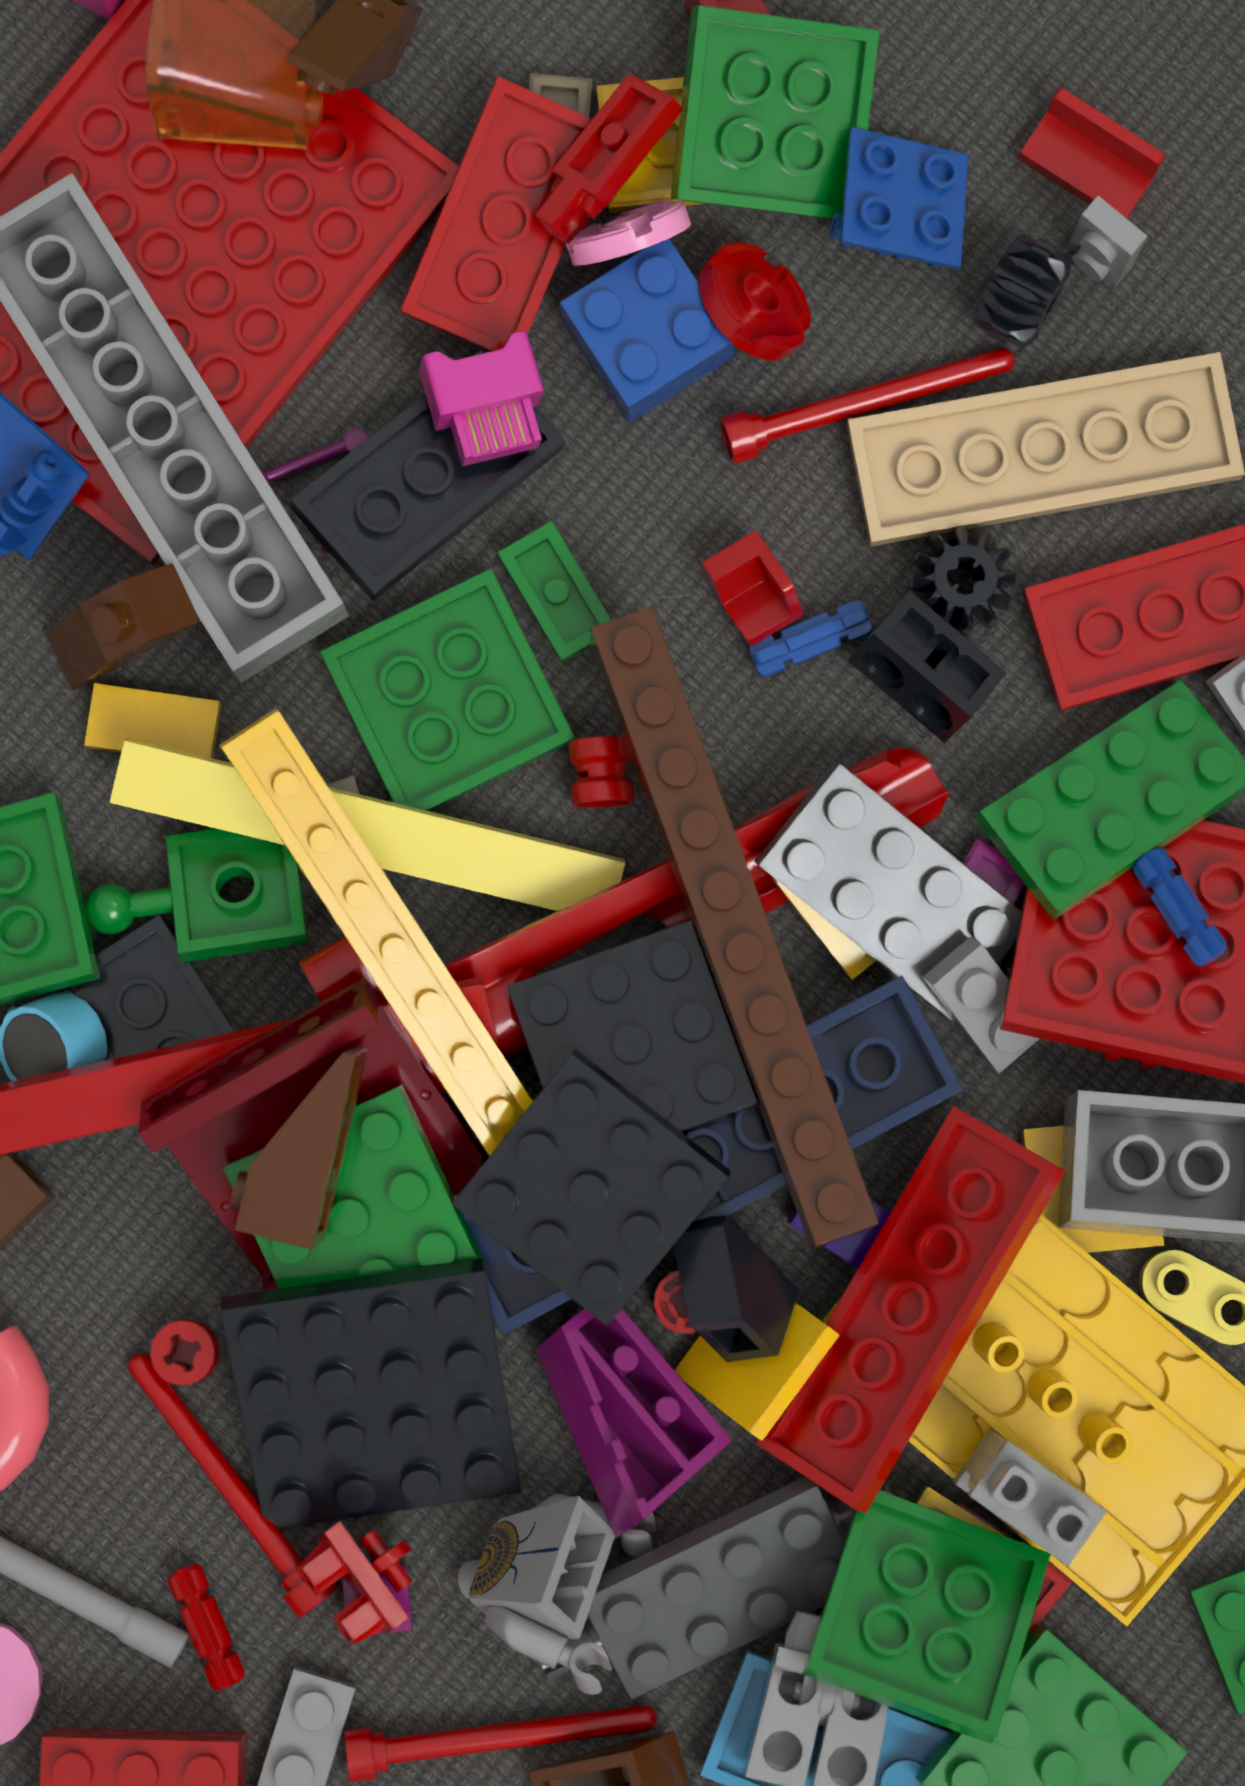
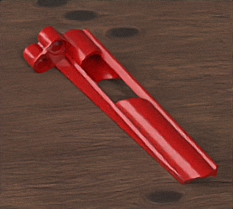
M896 747L892 750L888 748L847 768L848 771L918 828L940 816L948 797V791L942 785L924 753L910 748ZM814 785L794 794L734 828L765 914L789 900L772 880L773 877L754 861ZM666 860L448 962L444 966L455 982L483 976L497 1033L496 1046L504 1058L508 1059L527 1048L528 1045L507 986L531 978L536 972L642 913L659 920L668 928L690 921V917L670 862ZM345 936L299 961L321 1002L364 977L379 999L385 998ZM421 1060L444 1094L447 1093L427 1060Z

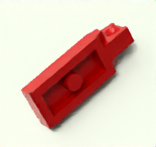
M633 74L625 77L552 169L553 173L557 176L550 189L552 194L535 214L551 235L569 244L589 223V217L594 219L602 212V208L607 207L683 111L676 99Z

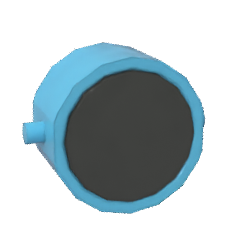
M55 992L19 1008L13 1006L8 1010L0 1027V1061L11 1081L105 1061L107 1057L106 1034L97 1013L85 1000L72 993Z

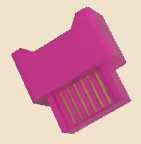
M526 331L513 333L505 347L500 350L453 360L439 351L422 357L418 371L435 430L451 428L462 466L539 447L542 438L533 407L539 405L544 390Z

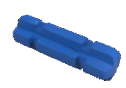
M854 600L835 608L836 615L829 617L828 613L825 612L780 631L781 638L774 640L772 635L757 644L750 645V657L755 669L761 677H769L786 670L784 665L786 662L792 660L795 666L841 647L839 641L847 637L850 643L869 635L872 632V626L865 607L860 601Z
M1161 847L1152 849L1136 860L1133 866L1134 873L1144 888L1153 889L1154 893L1150 896L1177 939L1185 938L1187 941L1183 948L1193 963L1198 967L1210 964L1224 954V951L1227 949L1226 941L1215 925L1208 926L1205 922L1210 918L1184 877L1182 875L1175 876L1172 870L1177 866L1167 851Z

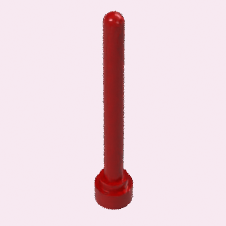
M998 348L765 417H761L759 412L748 415L745 409L719 417L725 447L733 465L750 461L759 457L758 451L768 449V442L1006 373L1013 368L1015 357L1009 349Z
M144 1353L133 1355L128 1362L129 1373L285 1579L280 1583L287 1593L283 1600L297 1619H300L339 1588L336 1582L317 1596L310 1590L296 1569L303 1561L281 1530L272 1521L262 1516L260 1502L172 1385L158 1375L153 1368L151 1357Z
M641 1705L389 1738L385 1737V1732L372 1733L371 1726L345 1730V1747L350 1783L376 1780V1773L389 1771L388 1764L646 1732L655 1727L657 1713L652 1707Z

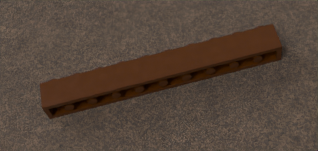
M653 607L591 627L590 646L810 1249L813 1250L872 1229L879 1224Z

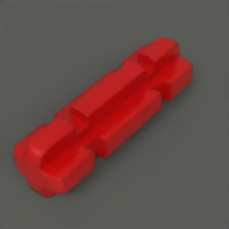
M194 1563L172 1572L168 1576V1584L175 1601L180 1599L184 1608L179 1611L199 1659L204 1657L207 1662L203 1669L211 1688L215 1691L223 1690L239 1683L244 1678L245 1671L237 1652L232 1654L229 1646L233 1642L214 1595L209 1597L205 1589L208 1588L209 1583L202 1566Z

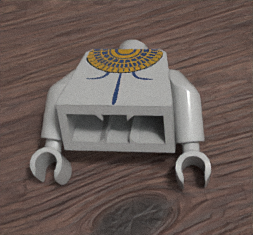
M554 1494L530 1510L499 1519L492 1527L481 1559L466 1561L459 1569L458 1584L463 1595L470 1599L486 1615L485 1621L489 1630L510 1648L553 1669L556 1668L558 1663L569 1668L575 1685L585 1694L595 1695L602 1691L599 1680L593 1675L582 1671L585 1667L593 1664L600 1665L604 1669L611 1671L612 1667L605 1650L597 1643L588 1642L572 1648L567 1645L568 1639H580L615 1536L601 1503L581 1499L579 1496L572 1497L564 1494ZM652 1512L644 1520L620 1536L621 1546L629 1555L638 1557L653 1550L651 1535L647 1533L656 1531L655 1518Z

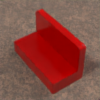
M1059 88L1051 100L1047 113L1021 150L1018 160L1088 205L1099 195L1128 219L1156 177L1165 154L1067 90Z

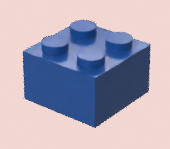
M670 239L643 249L560 302L563 325L628 424L734 358L735 346L717 329L705 310L698 288L699 283Z

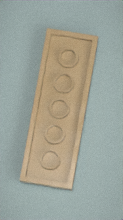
M1221 352L852 418L847 421V430L870 547L932 536L936 533L954 532L958 526H965L966 529L1235 481L1242 479L1245 475Z

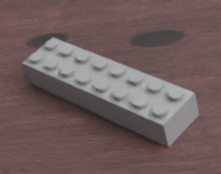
M73 173L0 216L1 303L166 565L174 564L199 619L239 682H244L349 617L343 601Z

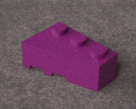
M583 1308L536 1348L615 1538H618L644 1520L732 1441L623 1308L608 1326Z

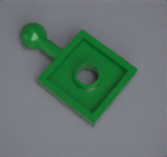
M216 828L165 836L171 887L130 893L126 888L118 884H103L95 888L85 902V911L89 924L96 931L109 935L118 934L126 930L132 924L135 917L139 918L173 912L177 951L182 963L309 943L300 867L287 847L282 844ZM246 877L253 881V891L243 901L232 903L220 897L222 886L231 878Z

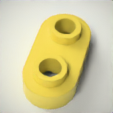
M1179 1250L1158 1252L1145 1262L1139 1276V1288L1146 1303L1154 1310L1218 1343L1237 1345L1245 1342L1244 1282ZM1171 1270H1178L1185 1277V1288L1177 1295L1168 1293L1163 1284L1165 1275ZM1229 1300L1237 1301L1243 1309L1241 1320L1234 1325L1227 1324L1221 1315L1223 1305Z

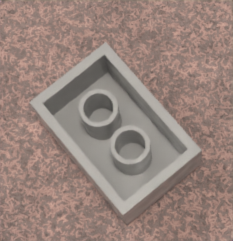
M1077 1090L1065 1100L1061 1169L1065 1170L1066 1173L1061 1179L1058 1228L1245 1243V1104Z

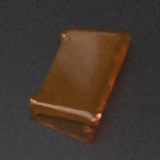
M153 0L146 52L145 82L157 138L307 149L310 126L321 125L323 92L303 82L300 79L303 70L286 62L290 51L315 25L318 0Z

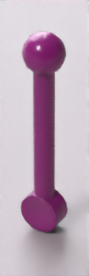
M353 428L347 431L344 435V440L267 471L259 470L269 484L343 453H350L367 440L368 435L362 429Z

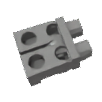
M991 1428L953 1480L970 1497L1067 1566L1071 1564L1107 1512L1102 1506Z
M795 1611L786 1631L784 1644H775L772 1663L743 1773L745 1777L781 1786H805L819 1725L823 1727L808 1786H874L888 1706L802 1674L821 1616Z

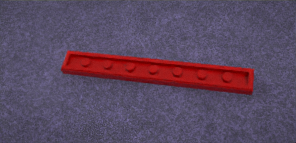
M483 976L455 982L494 1043L497 1044V1033ZM381 998L380 1001L420 1060H426L386 998ZM288 1020L0 1084V1155L139 1124L141 1104Z

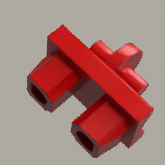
M339 1521L316 1539L320 1545L315 1547L296 1568L297 1572L316 1596L343 1577L358 1597L332 1617L335 1625L351 1646L377 1634L379 1631H382L385 1635L409 1619L379 1576L382 1572L397 1593L413 1582L398 1562L400 1558L412 1550L405 1539L389 1549L375 1529L369 1532L359 1541L374 1560L370 1564Z

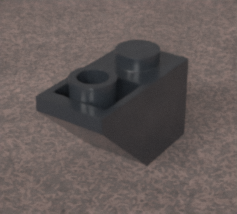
M727 1215L710 1216L694 1220L674 1244L690 1326L726 1362L778 1356L799 1290L778 1269L777 1265L767 1258L741 1231L739 1225Z

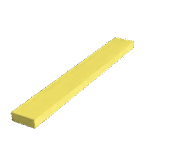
M125 738L110 803L285 845L232 763ZM328 787L381 869L555 911H560L621 882L625 867V860L623 858Z

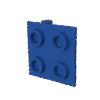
M851 127L849 129L843 213L834 214L829 229L830 237L839 239L841 247L849 248L850 246L873 250L876 255L884 256L885 254H891L894 259L898 260L908 258L926 262L929 267L933 268L944 266L959 270L962 258L969 154Z
M1 392L0 557L18 550L26 559L31 560L91 473Z

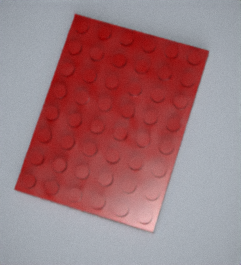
M125 0L0 153V216L73 173L245 448L248 449L440 211L458 165L358 88L343 92L337 89L336 94L331 95L303 82L300 79L303 70L286 62L290 51L298 42L243 0ZM0 301V392L91 473L71 502L154 566L161 556Z

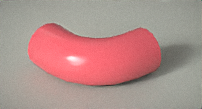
M18 1325L12 1326L0 1333V1492L7 1488L34 1461L49 1425V1385L34 1349Z

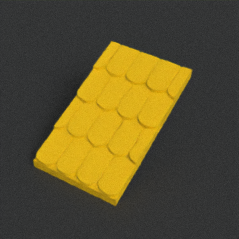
M1041 1214L913 1432L909 1442L954 1479L991 1428L1102 1506L1107 1511L1071 1564L1067 1566L1052 1554L1049 1561L1127 1627L1245 1488V1386ZM839 1300L822 1319L824 1324L827 1323ZM1001 1519L1019 1536H1021L1025 1541H1027L1032 1547L1046 1551L1038 1544L1033 1542L1031 1539L1026 1537L1024 1534L1019 1532L1017 1529L1012 1527L1010 1524L1005 1522L1003 1519Z

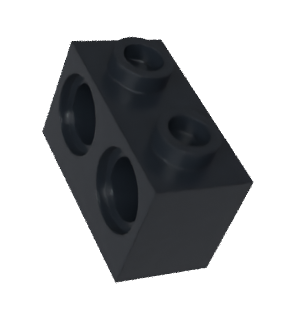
M910 590L886 614L848 660L943 743L974 715L1007 674Z

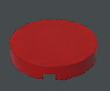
M742 242L722 245L707 259L700 269L698 288L705 310L717 329L735 347L754 358L776 361L788 357L803 344L806 339L804 338V332L810 328L811 314L805 293L793 274L781 263L774 268L769 262L762 259L768 253L760 247Z

